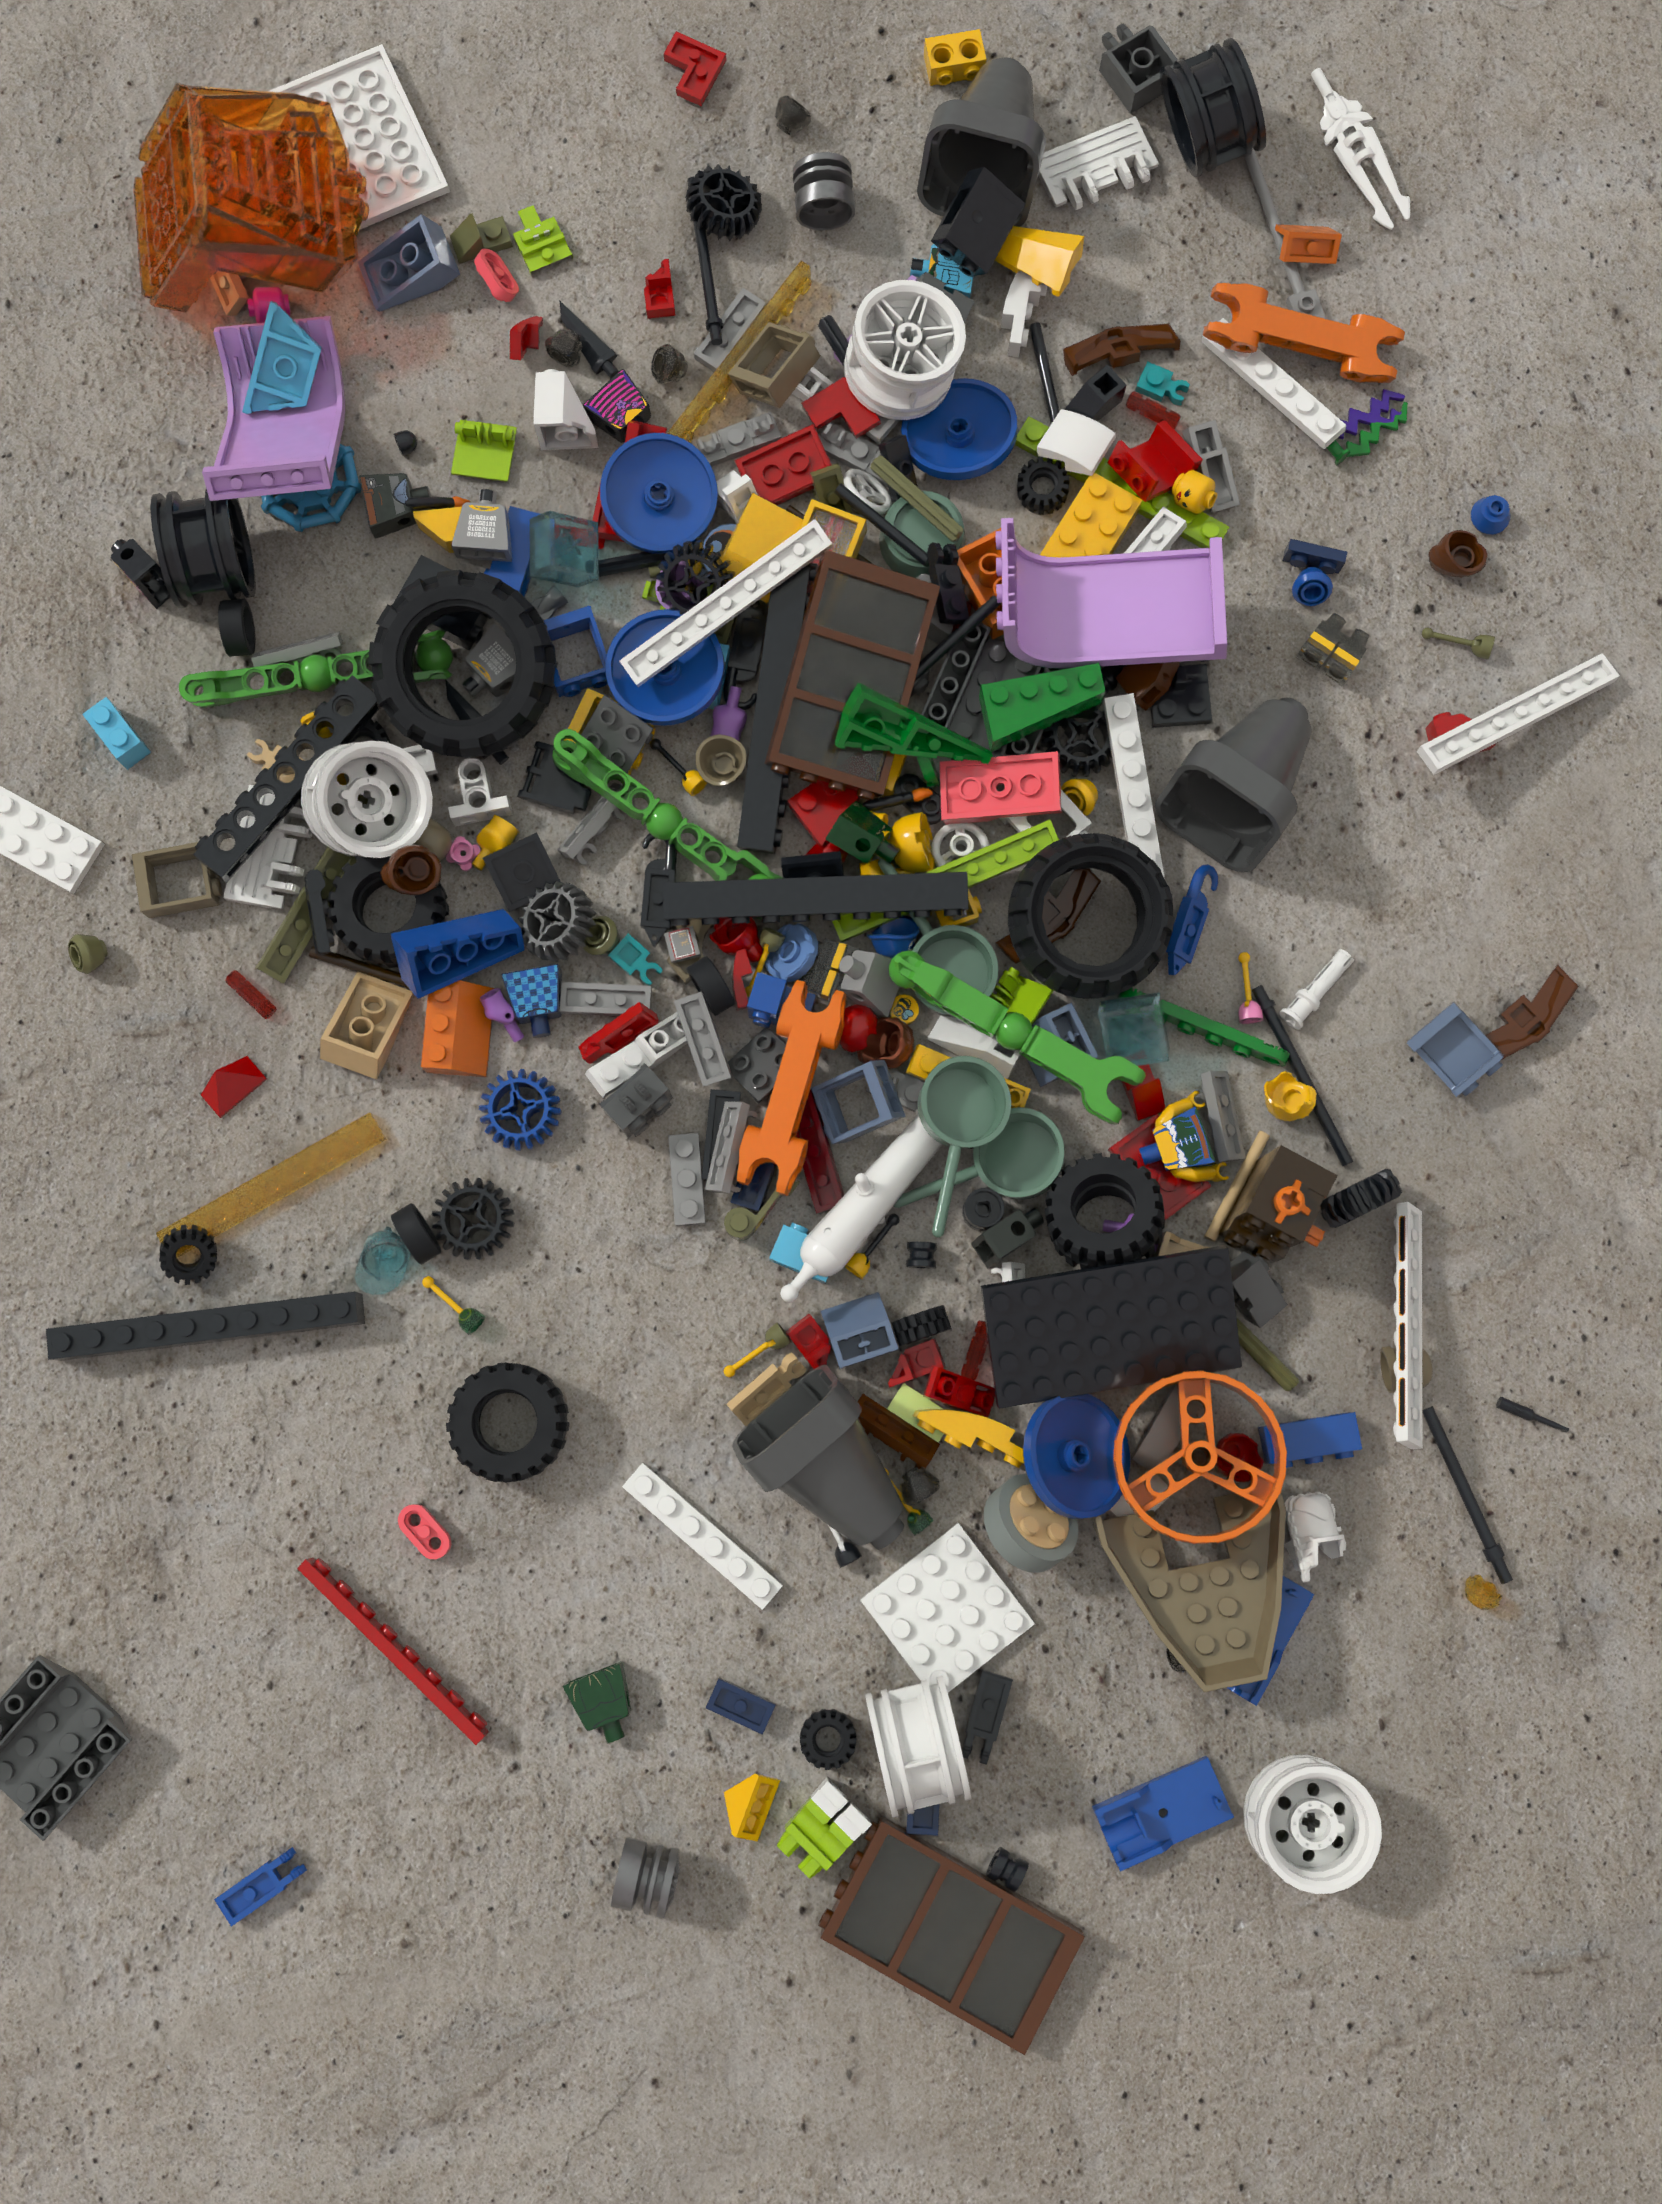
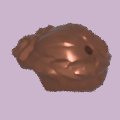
M881 1017L877 1022V1034H870L867 1037V1047L857 1051L858 1060L864 1064L869 1061L885 1060L888 1069L897 1068L906 1062L913 1052V1030L898 1017Z

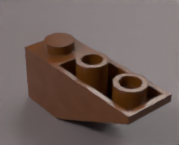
M1180 662L1125 665L1115 679L1127 694L1134 693L1135 703L1146 711L1168 691Z

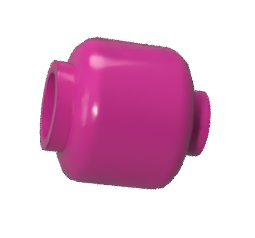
M279 287L255 288L252 292L253 298L247 299L249 317H255L257 323L265 322L270 301L276 302L290 316L288 294H283Z

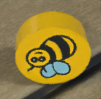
M898 995L894 999L889 1016L892 1018L898 1017L902 1022L910 1025L918 1017V1003L912 996Z

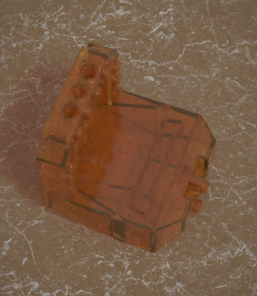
M176 82L143 140L138 159L145 162L144 167L142 166L141 168L142 178L135 177L133 186L141 294L144 297L150 298L149 303L154 307L187 313L192 304L197 302L202 289L207 287L211 276L216 274L217 271L323 293L347 273L358 259L357 235L362 220L366 221L369 215L368 203L359 198V194H364L366 190V177L362 176L359 171L350 170L349 152L330 103L294 93L190 86Z

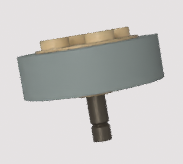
M1027 1474L1011 1477L996 1489L986 1501L984 1524L988 1537L998 1553L1013 1566L1032 1573L1044 1572L1051 1569L1074 1550L1078 1540L1077 1519L1064 1517L1047 1507L1035 1493Z

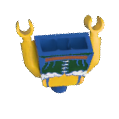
M1194 1091L1186 1098L1169 1104L1156 1119V1128L1152 1130L1156 1143L1139 1148L1144 1165L1163 1160L1166 1172L1171 1171L1172 1175L1176 1178L1192 1182L1211 1180L1220 1182L1227 1180L1229 1176L1223 1177L1219 1173V1168L1227 1166L1225 1162L1216 1164L1198 1110L1205 1106V1102L1201 1105L1195 1103L1194 1097L1199 1094V1091Z

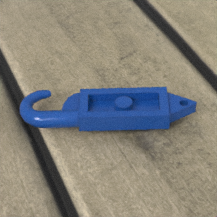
M1208 864L1200 866L1195 871L1186 897L1183 896L1177 912L1173 932L1166 953H1168L1169 975H1176L1186 963L1191 964L1209 912L1207 899L1201 892L1205 876L1208 874L1211 878L1212 891H1215L1218 886L1217 871Z

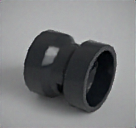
M999 1847L988 1866L986 1876L994 1881L1004 1880L1005 1887L1015 1892L1026 1875L1029 1863L1021 1858L1013 1861L1009 1851Z

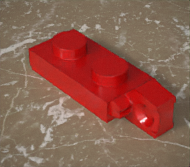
M638 1002L619 1017L604 1025L602 1029L588 1037L578 1046L583 1060L591 1064L606 1053L614 1054L634 1041L638 1035L658 1024L659 1019L654 1011Z

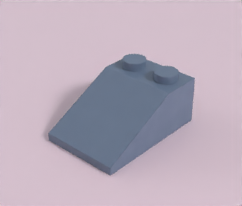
M422 214L358 261L374 307L379 312L438 291L460 275L442 227Z

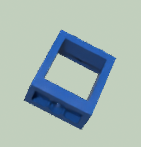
M591 606L543 620L548 627L547 630L551 641L590 629L603 666L601 669L561 681L559 672L555 668L554 684L558 696L573 697L580 694L583 689L606 686L608 684L605 673L607 654Z

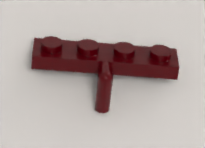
M810 1089L796 1137L808 1140V1150L803 1170L816 1214L830 1211L844 1196V1191L828 1137L824 1132L822 1116L816 1106L812 1089Z

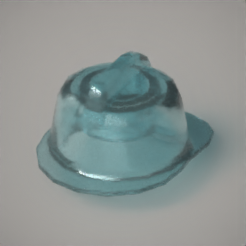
M386 1226L384 1231L375 1232L366 1239L356 1267L355 1280L358 1287L372 1295L385 1294L396 1288L403 1279L411 1258V1253L400 1236L392 1232L390 1227Z

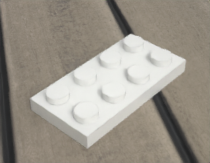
M0 786V854L66 891L75 894L105 844Z

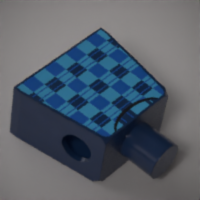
M554 964L502 973V979L517 1021L520 1024L531 1023L533 1038L551 1035L549 1019L560 1018L562 1015L560 1013L562 970L559 965Z

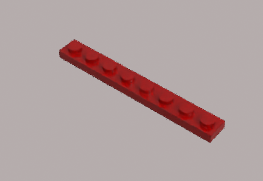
M313 1557L305 1559L297 1569L475 1745L481 1742L489 1733L485 1728L487 1722L475 1711L471 1714L463 1706L465 1703L464 1699L455 1690L451 1689L448 1691L440 1683L442 1681L441 1676L431 1667L426 1669L418 1661L420 1656L413 1648L408 1645L404 1648L396 1640L398 1637L397 1633L388 1624L384 1623L381 1625L374 1618L376 1615L375 1611L363 1601L359 1603L352 1596L354 1591L343 1580L337 1582L329 1574L332 1570L327 1563L320 1558L317 1560Z

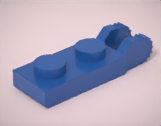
M293 1847L275 1860H269L214 1899L231 1927L288 1887L287 1884L307 1871L304 1864L295 1867L284 1878L277 1871L276 1867L286 1863L296 1854Z

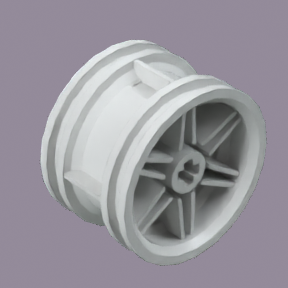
M896 280L884 283L873 289L863 299L857 310L852 336L849 339L844 360L845 378L849 389L856 399L868 410L882 417L894 420L915 419L935 410L943 402L950 389L955 369L964 351L966 332L960 311L953 301L941 290L927 283L915 280Z
M353 742L338 745L325 751L313 762L307 771L301 789L303 815L311 832L321 843L333 851L348 856L383 858L391 856L402 847L413 845L426 829L432 813L433 796L430 781L423 767L411 754L401 747L388 742ZM368 764L376 767V772L372 776L366 772ZM344 773L346 785L338 783L337 776ZM392 784L398 787L399 792L396 796H392L389 789ZM358 795L368 798V803L362 804V802L358 801ZM336 803L343 806L338 815L333 814L331 809ZM391 814L393 816V823L387 826L384 823V817ZM360 823L365 832L363 835H357L355 832V827Z
M943 1676L936 1677L937 1684L930 1686L927 1680H922L920 1684L890 1691H887V1689L880 1690L882 1697L875 1699L872 1698L871 1693L865 1694L892 1818L899 1817L898 1810L907 1808L909 1815L913 1814L916 1809L945 1802H948L949 1805L955 1804V1796L963 1795L965 1801L971 1800L963 1754Z
M1305 1754L1289 1755L1277 1759L1264 1767L1253 1779L1246 1793L1243 1808L1246 1834L1257 1855L1286 1883L1299 1890L1314 1894H1332L1348 1889L1360 1881L1372 1868L1379 1853L1382 1839L1381 1818L1373 1798L1367 1789L1354 1777L1323 1758ZM1310 1783H1316V1789L1309 1795L1307 1786ZM1284 1796L1289 1799L1290 1806L1288 1808L1279 1807L1278 1800L1280 1797ZM1338 1802H1342L1344 1805V1812L1341 1815L1334 1812V1806ZM1309 1813L1314 1819L1313 1822H1308L1307 1827L1302 1823L1303 1817L1308 1818L1307 1814ZM1279 1830H1285L1286 1833L1281 1842L1278 1841L1276 1833ZM1341 1836L1342 1844L1339 1847H1333L1332 1843L1336 1837ZM1306 1850H1313L1314 1858L1310 1861L1303 1859V1853Z

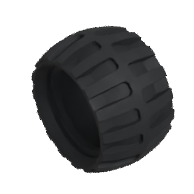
M1099 833L1077 834L1065 837L1038 852L1019 874L1012 889L1008 906L1010 938L1015 952L1025 968L1033 977L1048 988L1063 995L1082 999L1113 996L1134 987L1144 980L1164 956L1174 926L1173 898L1170 887L1167 885L1160 868L1154 860L1142 852L1139 847L1128 841ZM1094 868L1112 874L1127 887L1136 905L1137 928L1132 943L1121 957L1114 962L1100 966L1078 964L1060 954L1047 937L1042 919L1044 897L1057 877L1072 870Z

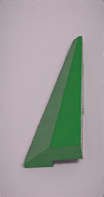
M859 682L843 708L835 740L836 747L843 749L845 747L861 748L863 751H872V749L890 751L892 754L936 759L939 756L953 758L955 761H963V759L981 761L983 764H988L993 756L990 750Z

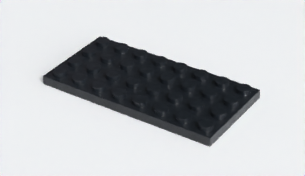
M1225 1245L980 1286L996 1404L999 1409L1048 1401L1057 1396L1065 1398L1153 1383L1182 1372L1204 1371L1212 1373L1242 1367L1229 1249Z

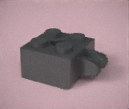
M1123 23L1116 28L1121 43H1118L1109 32L1102 35V43L1107 51L1102 53L1099 71L1131 114L1162 95L1160 69L1165 65H1170L1173 69L1174 62L1178 59L1154 26L1149 25L1133 35L1126 24Z
M645 1063L640 1067L641 1069L605 1101L603 1100L599 1103L603 1111L627 1138L632 1135L635 1137L639 1136L649 1126L647 1123L649 1119L655 1114L658 1117L661 1116L672 1105L669 1102L673 1099L670 1090Z

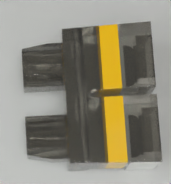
M1333 613L1326 621H1321L1296 657L1319 671L1332 650L1336 649L1321 671V674L1343 687L1367 650L1365 646L1369 639V634L1356 628L1351 637H1348L1341 632L1346 623L1345 619Z
M826 938L823 943L818 941V954L815 959L814 970L809 969L798 980L805 982L808 986V993L815 994L820 998L828 1000L830 1003L833 993L836 990L842 991L841 983L845 973L839 969L840 961L847 955L852 956L853 952L859 950V948Z

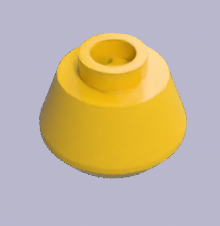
M1070 779L1061 786V790L1085 816H1088L1093 811L1098 800V791L1091 781L1087 779Z

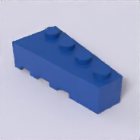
M504 909L390 934L401 979L417 999L525 950L521 927Z

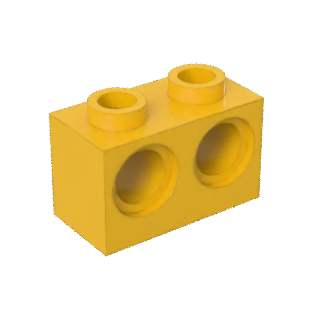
M980 29L925 38L924 60L930 86L948 85L951 82L962 80L973 81L987 60Z

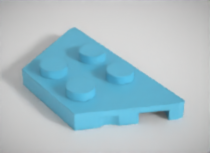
M270 301L242 410L245 414L256 411H272L288 407L306 406L322 347L274 301Z

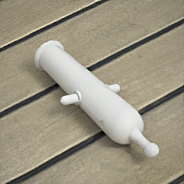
M918 1108L916 1109V1117L865 1173H858L856 1175V1183L806 1236L800 1249V1257L803 1261L802 1269L790 1284L783 1286L780 1295L785 1302H794L799 1295L800 1289L812 1277L816 1275L828 1277L842 1270L877 1225L885 1222V1215L942 1146L924 1129L919 1118Z

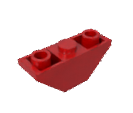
M933 1366L923 1397L989 1418L994 1403L995 1389L946 1369Z

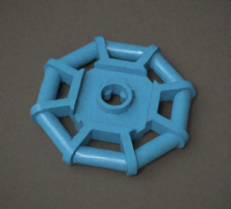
M340 444L331 489L279 494L275 498L273 495L261 496V509L264 513H270L291 525L298 532H303L306 528L332 522L339 523L341 516L355 495L360 493L362 489L356 472L353 449L350 446ZM342 465L346 481H339L336 469ZM338 491H343L335 505L332 507L330 503L332 501L331 497L333 496V494H337ZM285 503L293 504L297 507L298 513L295 515L281 506ZM323 508L326 510V512L307 516V512Z

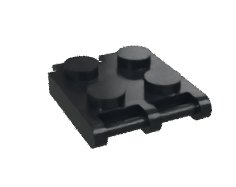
M536 741L534 744L536 751L531 766H527L525 771L528 773L523 789L519 790L517 797L570 814H574L576 809L585 812L592 793L591 790L584 788L585 784L572 779L554 764L552 759L553 745ZM543 751L544 755L540 767L537 768L541 752ZM533 776H536L530 793L528 792L532 778Z

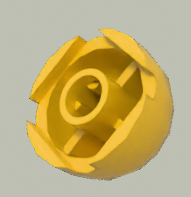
M920 812L901 817L892 826L890 839H887V841L900 849L894 859L896 864L901 869L911 873L934 869L935 861L932 857L930 844L933 836L926 814Z

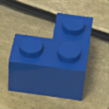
M757 972L747 1004L748 1016L753 1019L752 1023L765 1028H770L771 1024L777 1026L782 1005L792 990L791 987H787V980ZM807 993L805 1008L813 1012L816 995Z

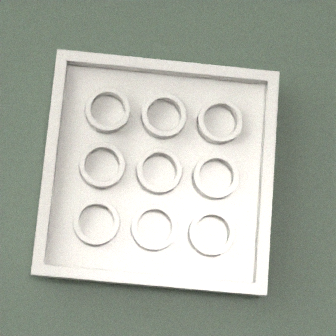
M956 1523L860 1599L920 1681L927 1680L930 1686L937 1684L936 1677L943 1676L947 1692H950L1035 1624L959 1523Z

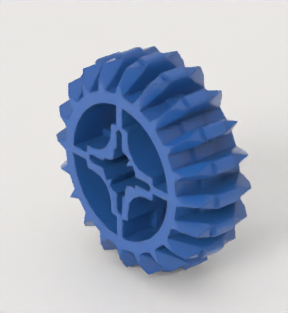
M524 1069L519 1070L518 1078H515L512 1070L507 1071L509 1079L507 1081L498 1075L496 1079L500 1085L495 1087L489 1083L487 1087L493 1093L491 1096L488 1094H482L481 1096L483 1100L489 1103L488 1105L479 1106L481 1112L488 1113L480 1118V1122L482 1124L491 1123L486 1127L485 1132L488 1135L496 1132L492 1139L495 1143H499L504 1138L503 1147L509 1149L514 1141L517 1151H521L523 1142L531 1150L534 1147L533 1139L536 1138L537 1142L542 1145L545 1142L540 1136L545 1132L548 1136H553L554 1133L548 1128L549 1124L559 1126V1121L552 1118V1115H560L562 1110L552 1106L558 1104L561 1100L558 1096L550 1097L556 1091L555 1087L551 1085L545 1088L548 1082L547 1078L542 1077L537 1081L538 1074L535 1071L529 1074L528 1079H526V1071ZM519 1087H528L536 1090L541 1094L542 1099L537 1101L535 1099H524ZM508 1091H511L509 1092L510 1102L508 1105L497 1111L501 1098ZM518 1100L524 1107L528 1105L527 1109L523 1110V1120L516 1112L514 1113V1111L518 1110ZM544 1108L540 1122L530 1130L531 1117ZM504 1119L506 1121H517L522 1133H511L504 1130L500 1126L499 1121Z

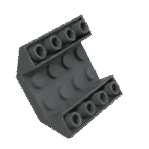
M980 623L948 652L921 715L990 750L979 701L981 685L1063 669L1035 666L1019 660L1009 652L1005 642L998 639L992 640L989 636L991 627ZM1039 729L1026 735L1023 739L1001 746L1000 749L991 752L992 757L1033 754L1043 730Z
M39 1655L0 1698V1789L26 1812L20 1821L44 1841L132 1741V1738L121 1716L75 1673Z

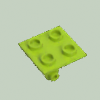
M467 420L456 422L455 434L458 435L451 475L508 482L517 427Z
M1010 967L1008 971H1003V975L998 981L1001 987L996 985L994 988L997 994L992 993L989 997L1009 1009L1007 1013L1018 1012L1023 1014L1033 1024L1054 990L1020 976L1018 970Z

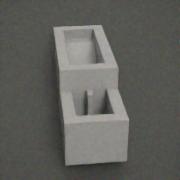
M1216 420L1183 430L1185 441L1203 459L1197 472L1215 481L1217 499L1212 508H1210L1211 513L1240 505L1227 449L1222 447Z

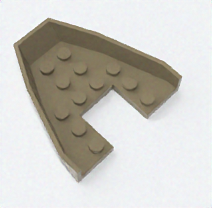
M1282 1493L1279 1494L1269 1513L1255 1527L1237 1536V1538L1224 1541L1228 1559L1170 1571L1160 1533L1152 1529L1136 1514L1102 1520L1101 1515L1094 1517L1092 1525L1100 1544L1156 1635L1203 1692L1267 1680L1282 1602L1286 1507ZM1236 1494L1213 1498L1221 1532L1245 1521L1259 1507ZM1154 1510L1145 1512L1156 1521Z

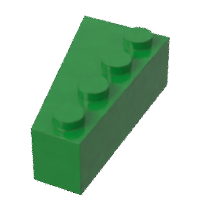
M1096 663L982 684L979 701L990 751L994 752L1003 745L1012 741L1016 742L1034 731L1043 730L1051 726L1052 723L1063 718L1067 719L1100 704L1105 694L1100 664Z

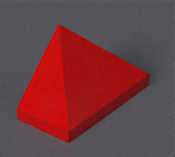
M245 1056L217 1069L201 1093V1096L215 1113L222 1118L265 1082L267 1078L248 1056Z

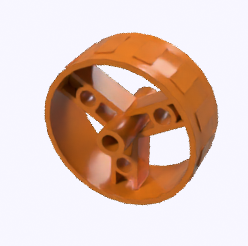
M1188 1371L1160 1379L1147 1387L1130 1404L1120 1421L1114 1440L1113 1463L1117 1483L1125 1501L1142 1521L1155 1531L1174 1540L1192 1544L1220 1543L1237 1538V1536L1255 1527L1269 1513L1279 1494H1281L1286 1477L1287 1450L1283 1432L1274 1412L1261 1396L1257 1395L1244 1383L1227 1375L1204 1371ZM1210 1383L1219 1384L1237 1392L1251 1403L1261 1415L1270 1432L1275 1453L1273 1476L1215 1447ZM1177 1384L1182 1449L1127 1484L1122 1465V1444L1127 1425L1135 1411L1151 1395L1165 1387ZM1198 1401L1203 1405L1204 1414L1202 1417L1192 1418L1187 1413L1189 1402ZM1203 1423L1207 1441L1199 1440L1189 1444V1424ZM1195 1449H1201L1206 1455V1461L1202 1466L1196 1465L1192 1460V1452ZM1217 1457L1232 1465L1226 1480L1208 1473L1217 1463ZM1181 1458L1184 1467L1192 1472V1474L1175 1482L1167 1468ZM1239 1470L1248 1472L1251 1477L1249 1486L1244 1489L1239 1488L1234 1483V1475ZM1156 1474H1162L1168 1480L1167 1489L1161 1493L1154 1491L1150 1485L1151 1478ZM1200 1476L1259 1506L1245 1521L1233 1528L1207 1535H1191L1176 1532L1159 1524L1145 1513Z

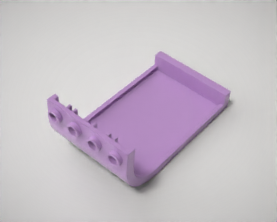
M331 316L294 319L322 347L307 405L272 411H256L249 414L243 413L242 410L265 322L214 328L213 333L226 384L228 416L214 466L204 467L202 471L210 501L331 489L345 421L343 377Z
M1001 518V531H996V550H1002V557L996 558L997 576H1002V584H996L997 603H1002V611H997V629L1003 630L1007 649L1019 660L1035 666L1063 669L1099 663L1100 666L1226 659L1227 628L1222 537L1210 538L1209 548L1061 558L1046 557L1023 548L1016 539L1013 518Z

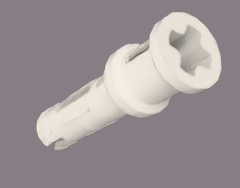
M1339 949L1309 986L1297 991L1294 1001L1287 1009L1283 1008L1279 1012L1281 1018L1289 1026L1297 1030L1303 1027V1021L1306 1017L1320 1007V1000L1354 962V959L1350 958L1351 955L1345 950Z

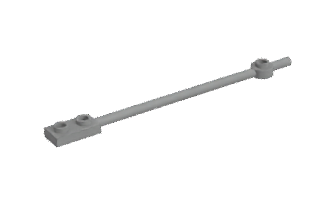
M1216 43L1208 44L1205 47V50L1208 51L1210 49V46ZM1252 148V153L1244 158L1280 255L1284 235L1275 231L1276 224L1281 225L1256 153ZM1282 261L1294 295L1288 296L1286 300L1288 309L1326 319L1316 289L1305 291L1295 262Z

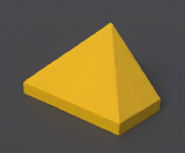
M753 1774L724 1792L731 1833L734 1837L758 1842L780 1780Z

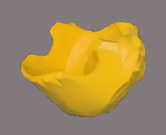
M1281 1072L1276 1078L1267 1081L1264 1085L1266 1107L1274 1117L1281 1121L1303 1119L1309 1116L1310 1112L1314 1109L1317 1095L1315 1089L1312 1086L1297 1081L1292 1073Z

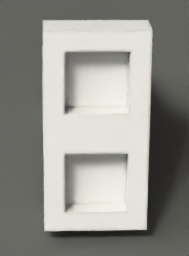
M733 470L716 481L718 491L717 504L737 525L751 494H758L752 480L746 474L741 477Z
M476 758L464 759L458 767L464 804L448 807L450 819L454 826L490 820L494 814L499 817L513 815L511 803L507 795L493 798L489 775L483 763ZM470 771H481L478 778L474 780L467 779ZM477 798H485L486 802L482 807H472L473 802Z

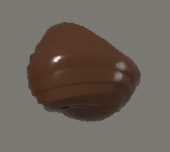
M1455 530L1446 534L1428 553L1430 565L1436 572L1461 578L1479 573L1486 566L1488 556L1486 549L1478 543L1476 535L1463 530Z
M410 845L395 851L388 863L382 867L380 874L383 882L390 889L406 895H422L436 888L441 880L442 866L437 856L430 852L427 847Z

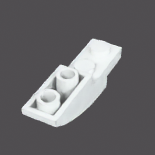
M1022 271L1016 273L1010 285L1000 327L1011 329L1007 356L1018 358L1020 347L1027 346L1029 329H1024L1025 320H1031L1033 306L1038 307L1040 296H1046L1047 285L1041 283L1037 286L1032 283V277Z
M674 1013L638 1035L635 1041L586 1071V1077L602 1098L617 1090L641 1069L640 1067L644 1063L652 1070L688 1044L678 1013Z

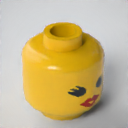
M1190 470L1185 474L1181 473L1172 487L1175 504L1194 514H1200L1206 508H1212L1217 499L1215 481L1195 470Z

